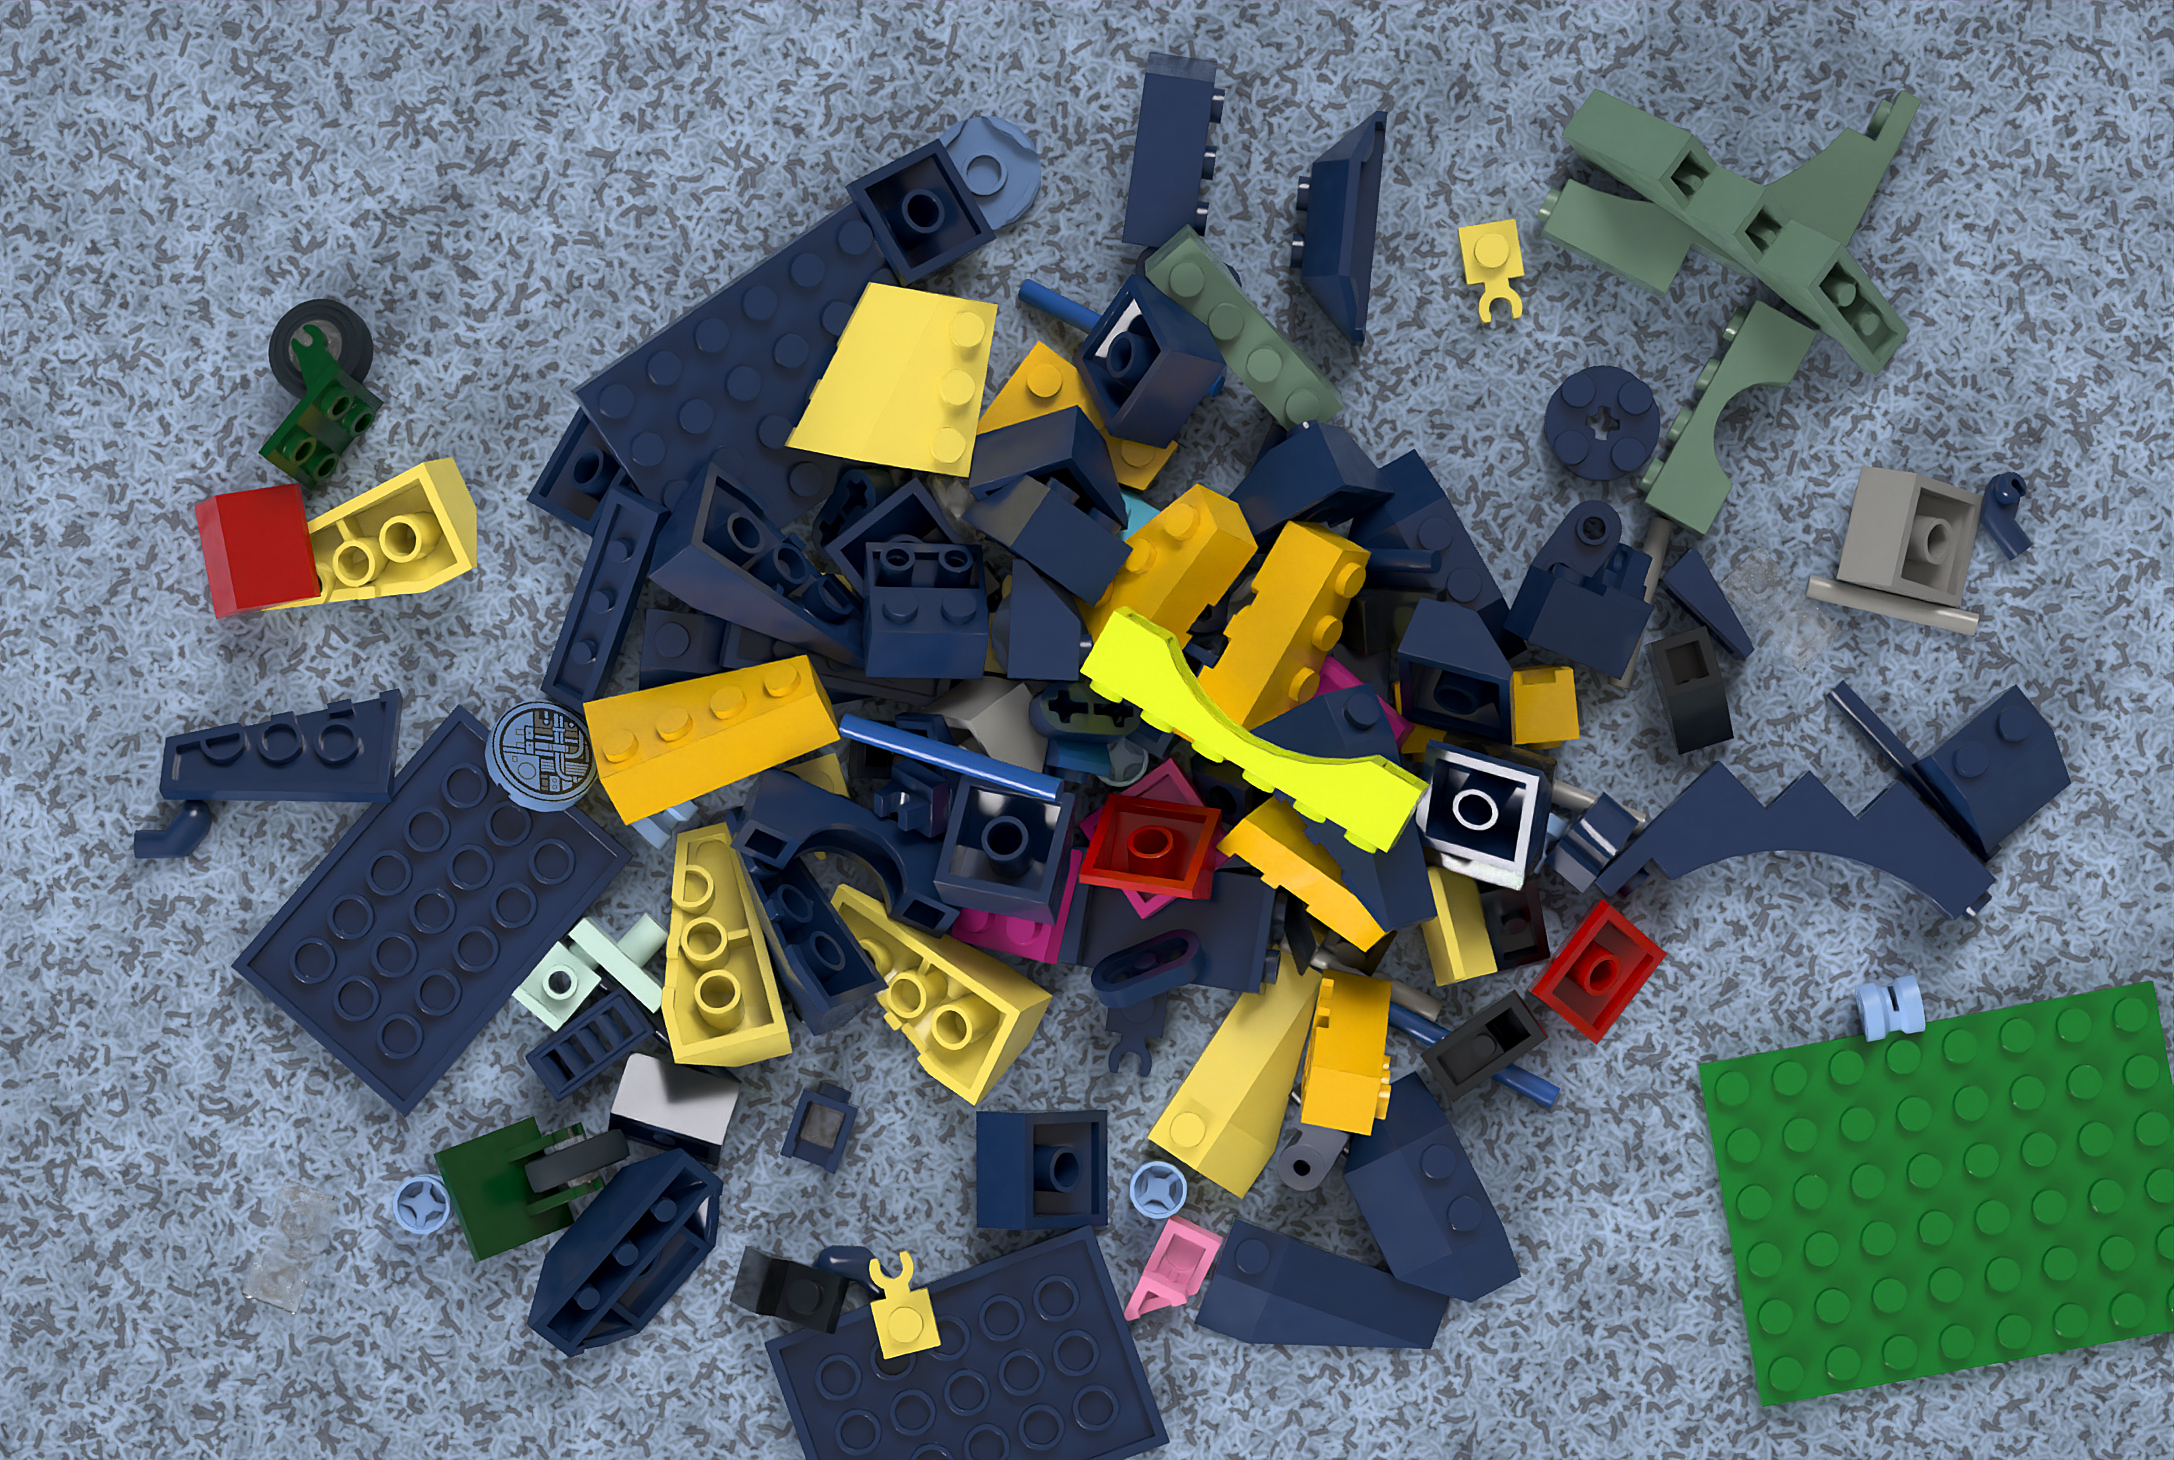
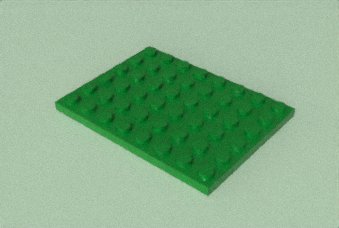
M2149 980L1925 1022V1031L1906 1034L1901 1030L1890 1031L1885 1039L1867 1042L1865 1034H1858L1697 1064L1759 1400L1762 1407L2174 1331V1088L2153 981Z

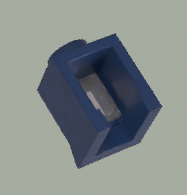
M819 1081L816 1091L805 1087L780 1155L790 1159L796 1157L824 1167L826 1172L835 1174L860 1106L849 1103L852 1092L823 1081Z

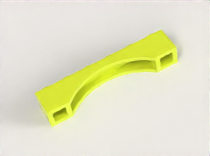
M1127 606L1113 611L1080 670L1081 673L1093 679L1090 688L1096 693L1116 703H1121L1122 699L1125 698L1143 709L1140 717L1150 725L1167 733H1171L1173 728L1178 729L1194 739L1191 747L1201 755L1218 763H1222L1224 758L1234 762L1245 769L1242 777L1246 781L1268 793H1273L1275 788H1278L1296 799L1293 807L1301 814L1319 823H1324L1326 818L1347 829L1344 837L1349 842L1370 853H1375L1378 848L1387 853L1396 845L1430 786L1427 782L1381 755L1352 759L1314 757L1285 750L1253 735L1228 717L1203 690L1185 660L1176 635Z

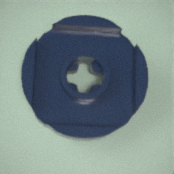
M1600 365L1587 367L1568 376L1550 397L1544 416L1545 438L1556 459L1573 475L1596 482L1613 481L1640 468L1654 451L1660 433V412L1650 387L1631 372L1614 366ZM1599 407L1608 408L1610 418L1618 420V430L1609 431L1606 435V440L1596 439L1595 429L1586 427L1587 416H1596Z

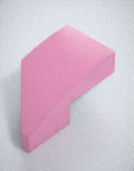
M1175 1214L1169 1216L1123 1312L1125 1319L1132 1321L1140 1318L1141 1314L1169 1305L1175 1307L1187 1303L1189 1296L1197 1294L1222 1243L1223 1237Z

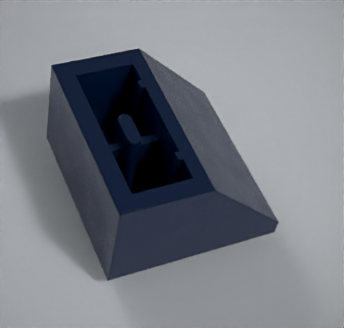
M866 542L863 595V646L866 677L982 679L990 635L982 545Z

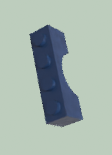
M775 767L763 770L747 793L730 844L731 848L781 870L794 859L813 852H829L847 857L863 867L877 882L883 893L889 918L939 940L962 911L960 906L943 903L934 884L944 841L929 838L914 829L905 831L898 827V819L885 816L880 817L874 811L854 803L844 795L833 794L802 780L798 775L790 771L780 770Z

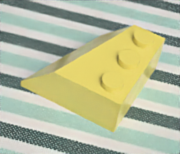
M869 282L836 344L838 349L822 380L818 379L809 397L811 401L797 428H793L784 446L853 460L969 478L998 305L980 300Z

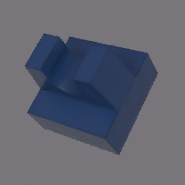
M907 758L892 765L891 781L874 793V813L880 817L890 814L891 817L898 819V827L905 831L915 829L925 836L932 838L947 831L949 780Z

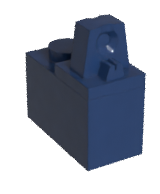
M1619 542L1606 567H1600L1593 578L1558 563H1555L1552 572L1531 564L1502 628L1528 642L1621 680L1654 608L1653 605L1643 601L1647 586L1643 584L1653 558L1643 551Z

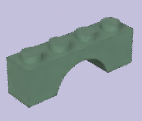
M1189 224L1184 226L1145 261L1146 277L1156 288L1207 326L1227 366L1287 431L1309 420L1327 423L1344 408L1341 392L1303 350L1287 340L1261 313L1236 282L1227 266Z
M1758 299L1750 305L1748 311L1738 306L1721 336L1730 341L1720 361L1710 357L1693 386L1702 391L1692 411H1689L1682 407L1665 436L1674 442L1665 460L1662 462L1654 457L1637 488L1646 492L1639 505L1666 520L1674 522L1675 525L1698 538L1705 536L1733 486V483L1722 470L1714 448L1715 426L1722 409L1734 395L1744 390L1762 386L1784 388L1790 384L1818 333Z

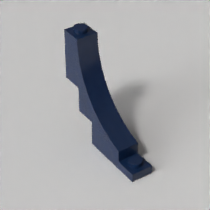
M1718 760L1713 761L1639 835L1629 842L1600 871L1592 884L1605 898H1611L1617 891L1625 898L1648 877L1649 874L1643 868L1648 861L1668 880H1675L1700 867L1730 857L1766 851L1814 852L1861 864L1900 882L1925 899L1947 920H1956L1960 915L1969 920L1992 899V895L1987 889L1996 879L1900 780L1891 781L1854 817L1810 770L1802 771L1764 807Z

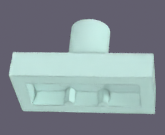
M645 912L623 938L617 942L590 916L584 917L568 935L653 1013L661 1009L664 985L644 965L667 941L669 932L657 920Z

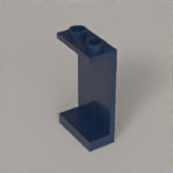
M1072 846V849L1083 852L1080 871L1088 848ZM1216 870L1214 872L1211 899L1178 897L1148 919H1142L1122 889L1079 883V876H1077L1057 962L1095 968L1100 961L1111 954L1163 933L1177 929H1186L1198 936L1207 956V962L1203 971L1189 984L1265 996L1266 983L1275 985L1279 974L1281 950L1272 949L1275 927H1285L1290 893L1281 892V885L1274 889L1261 880V877Z

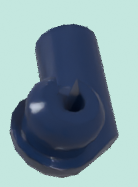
M2015 472L1998 474L1989 481L1985 487L1980 510L1982 525L2009 561L2019 556L2033 544L2015 520L2020 497L2025 496L2027 490L2024 479Z
M185 800L179 805V813L166 830H135V858H184L192 854L211 829L212 820L208 804L203 800Z
M832 1245L823 1249L819 1253L818 1258L812 1263L814 1267L851 1278L850 1281H859L874 1300L886 1298L884 1289L876 1285L871 1278L869 1265L871 1259L876 1257L866 1247ZM881 1264L880 1267L882 1273L887 1277L893 1278V1276Z

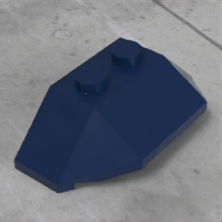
M1375 111L1312 163L1310 177L1299 176L1296 211H1306L1304 234L1293 233L1290 268L1301 269L1299 283L1351 346L1362 347L1365 342L1388 114L1385 111Z
M1413 449L1379 468L1381 473L1391 483L1395 494L1353 517L1347 540L1362 548L1438 550L1442 556V566L1438 573L1366 571L1363 585L1446 588L1447 601L1455 602L1466 609L1477 611L1507 661L1526 651L1527 646L1521 637L1502 628L1510 612L1509 607L1447 495L1417 451Z
M1413 1071L1389 1084L1391 1085L1385 1120L1374 1118L1371 1136L1359 1133L1353 1134L1342 1177L1395 1279L1472 1303L1520 1278L1521 1274L1504 1226L1450 1121L1418 1073Z
M681 1147L622 1167L545 1255L527 1321L528 1326L570 1358L583 1354L584 1349L605 1346L639 1334L716 1246L720 1215V1196L723 1192L724 1182Z

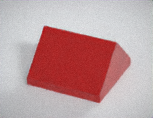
M300 483L215 495L194 506L216 619L321 597Z
M1109 793L1079 871V883L1187 899H1211L1218 850L1216 846L1219 843L1222 821L1221 809Z
M1595 899L1530 983L1526 991L1597 1045L1667 953L1603 899Z

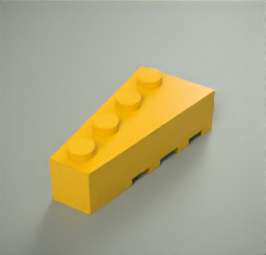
M1288 520L1250 586L1252 592L1257 595L1251 605L1245 606L1237 615L1234 614L1223 632L1228 637L1229 642L1223 655L1213 669L1204 665L1197 677L1203 690L1228 717L1250 731L1308 702L1313 697L1319 686V671L1326 655L1341 636L1343 630L1342 619L1351 598L1360 591L1366 578L1365 567L1371 552L1318 523ZM1173 728L1172 732L1191 743L1194 741L1193 738Z
M807 654L583 703L599 779L625 825L841 739L831 700Z

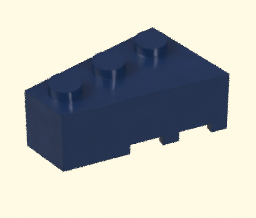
M1149 52L1122 243L1161 248L1187 224L1199 236H1205L1209 202L1198 201L1201 179L1213 180L1217 146L1206 145L1209 123L1221 124L1225 89L1214 88L1218 61Z

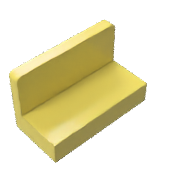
M1469 860L1438 867L1436 865L1426 867L1438 916L1431 921L1421 923L1437 987L1498 972Z

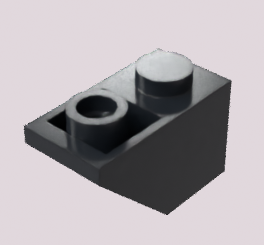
M1703 626L1644 645L1677 754L1681 755L1733 739L1734 735L1724 682L1707 627Z

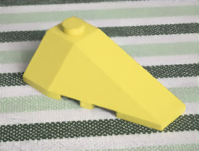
M453 457L423 462L307 522L321 597L261 611L427 592L476 568L477 508Z
M726 822L677 834L671 896V920L666 948V973L661 1008L675 1063L739 1067L792 1053L789 1033L762 928L736 851L730 847L732 839Z
M846 884L839 885L832 897L831 903L889 986V989L877 998L878 1002L887 1012L883 1016L894 1031L901 1029L921 1054L916 1059L928 1074L974 1106L977 1105L1030 1043L1053 995L1008 964L947 934H944L939 940L887 916L886 904Z
M1276 943L1272 947V949L1281 950ZM1281 950L1280 968L1276 984L1266 983L1265 996L1241 993L1147 1133V1138L1199 1173L1243 1199L1275 1152L1289 1101L1288 1095L1292 1091L1318 997L1322 974L1309 966L1303 977L1300 976L1293 956Z

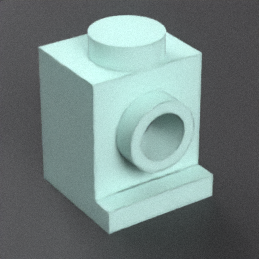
M557 941L524 982L513 992L512 996L551 1029L558 1032L597 989L596 987L604 979V976L596 970L600 963L576 941L570 947L563 941ZM557 971H564L571 978V987L566 993H557L551 987V977Z

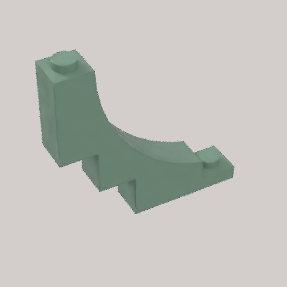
M1596 88L1582 107L1574 114L1572 120L1562 132V136L1587 165L1614 178L1653 201L1724 250L1775 291L1815 329L1837 339L1859 368L1877 376L1909 333L1908 327L1841 242L1791 219L1767 188L1717 165L1693 134Z
M1903 90L1894 97L1892 103L1882 98L1867 126V130L1875 133L1873 140L1847 127L1827 148L1803 166L1763 187L1770 191L1791 219L1841 242L1847 248L1922 100ZM1572 179L1567 181L1562 191L1551 187L1536 215L1537 219L1545 222L1539 234L1540 237L1661 299L1667 294L1689 249L1747 279L1754 275L1705 236L1656 203L1625 199L1597 191Z

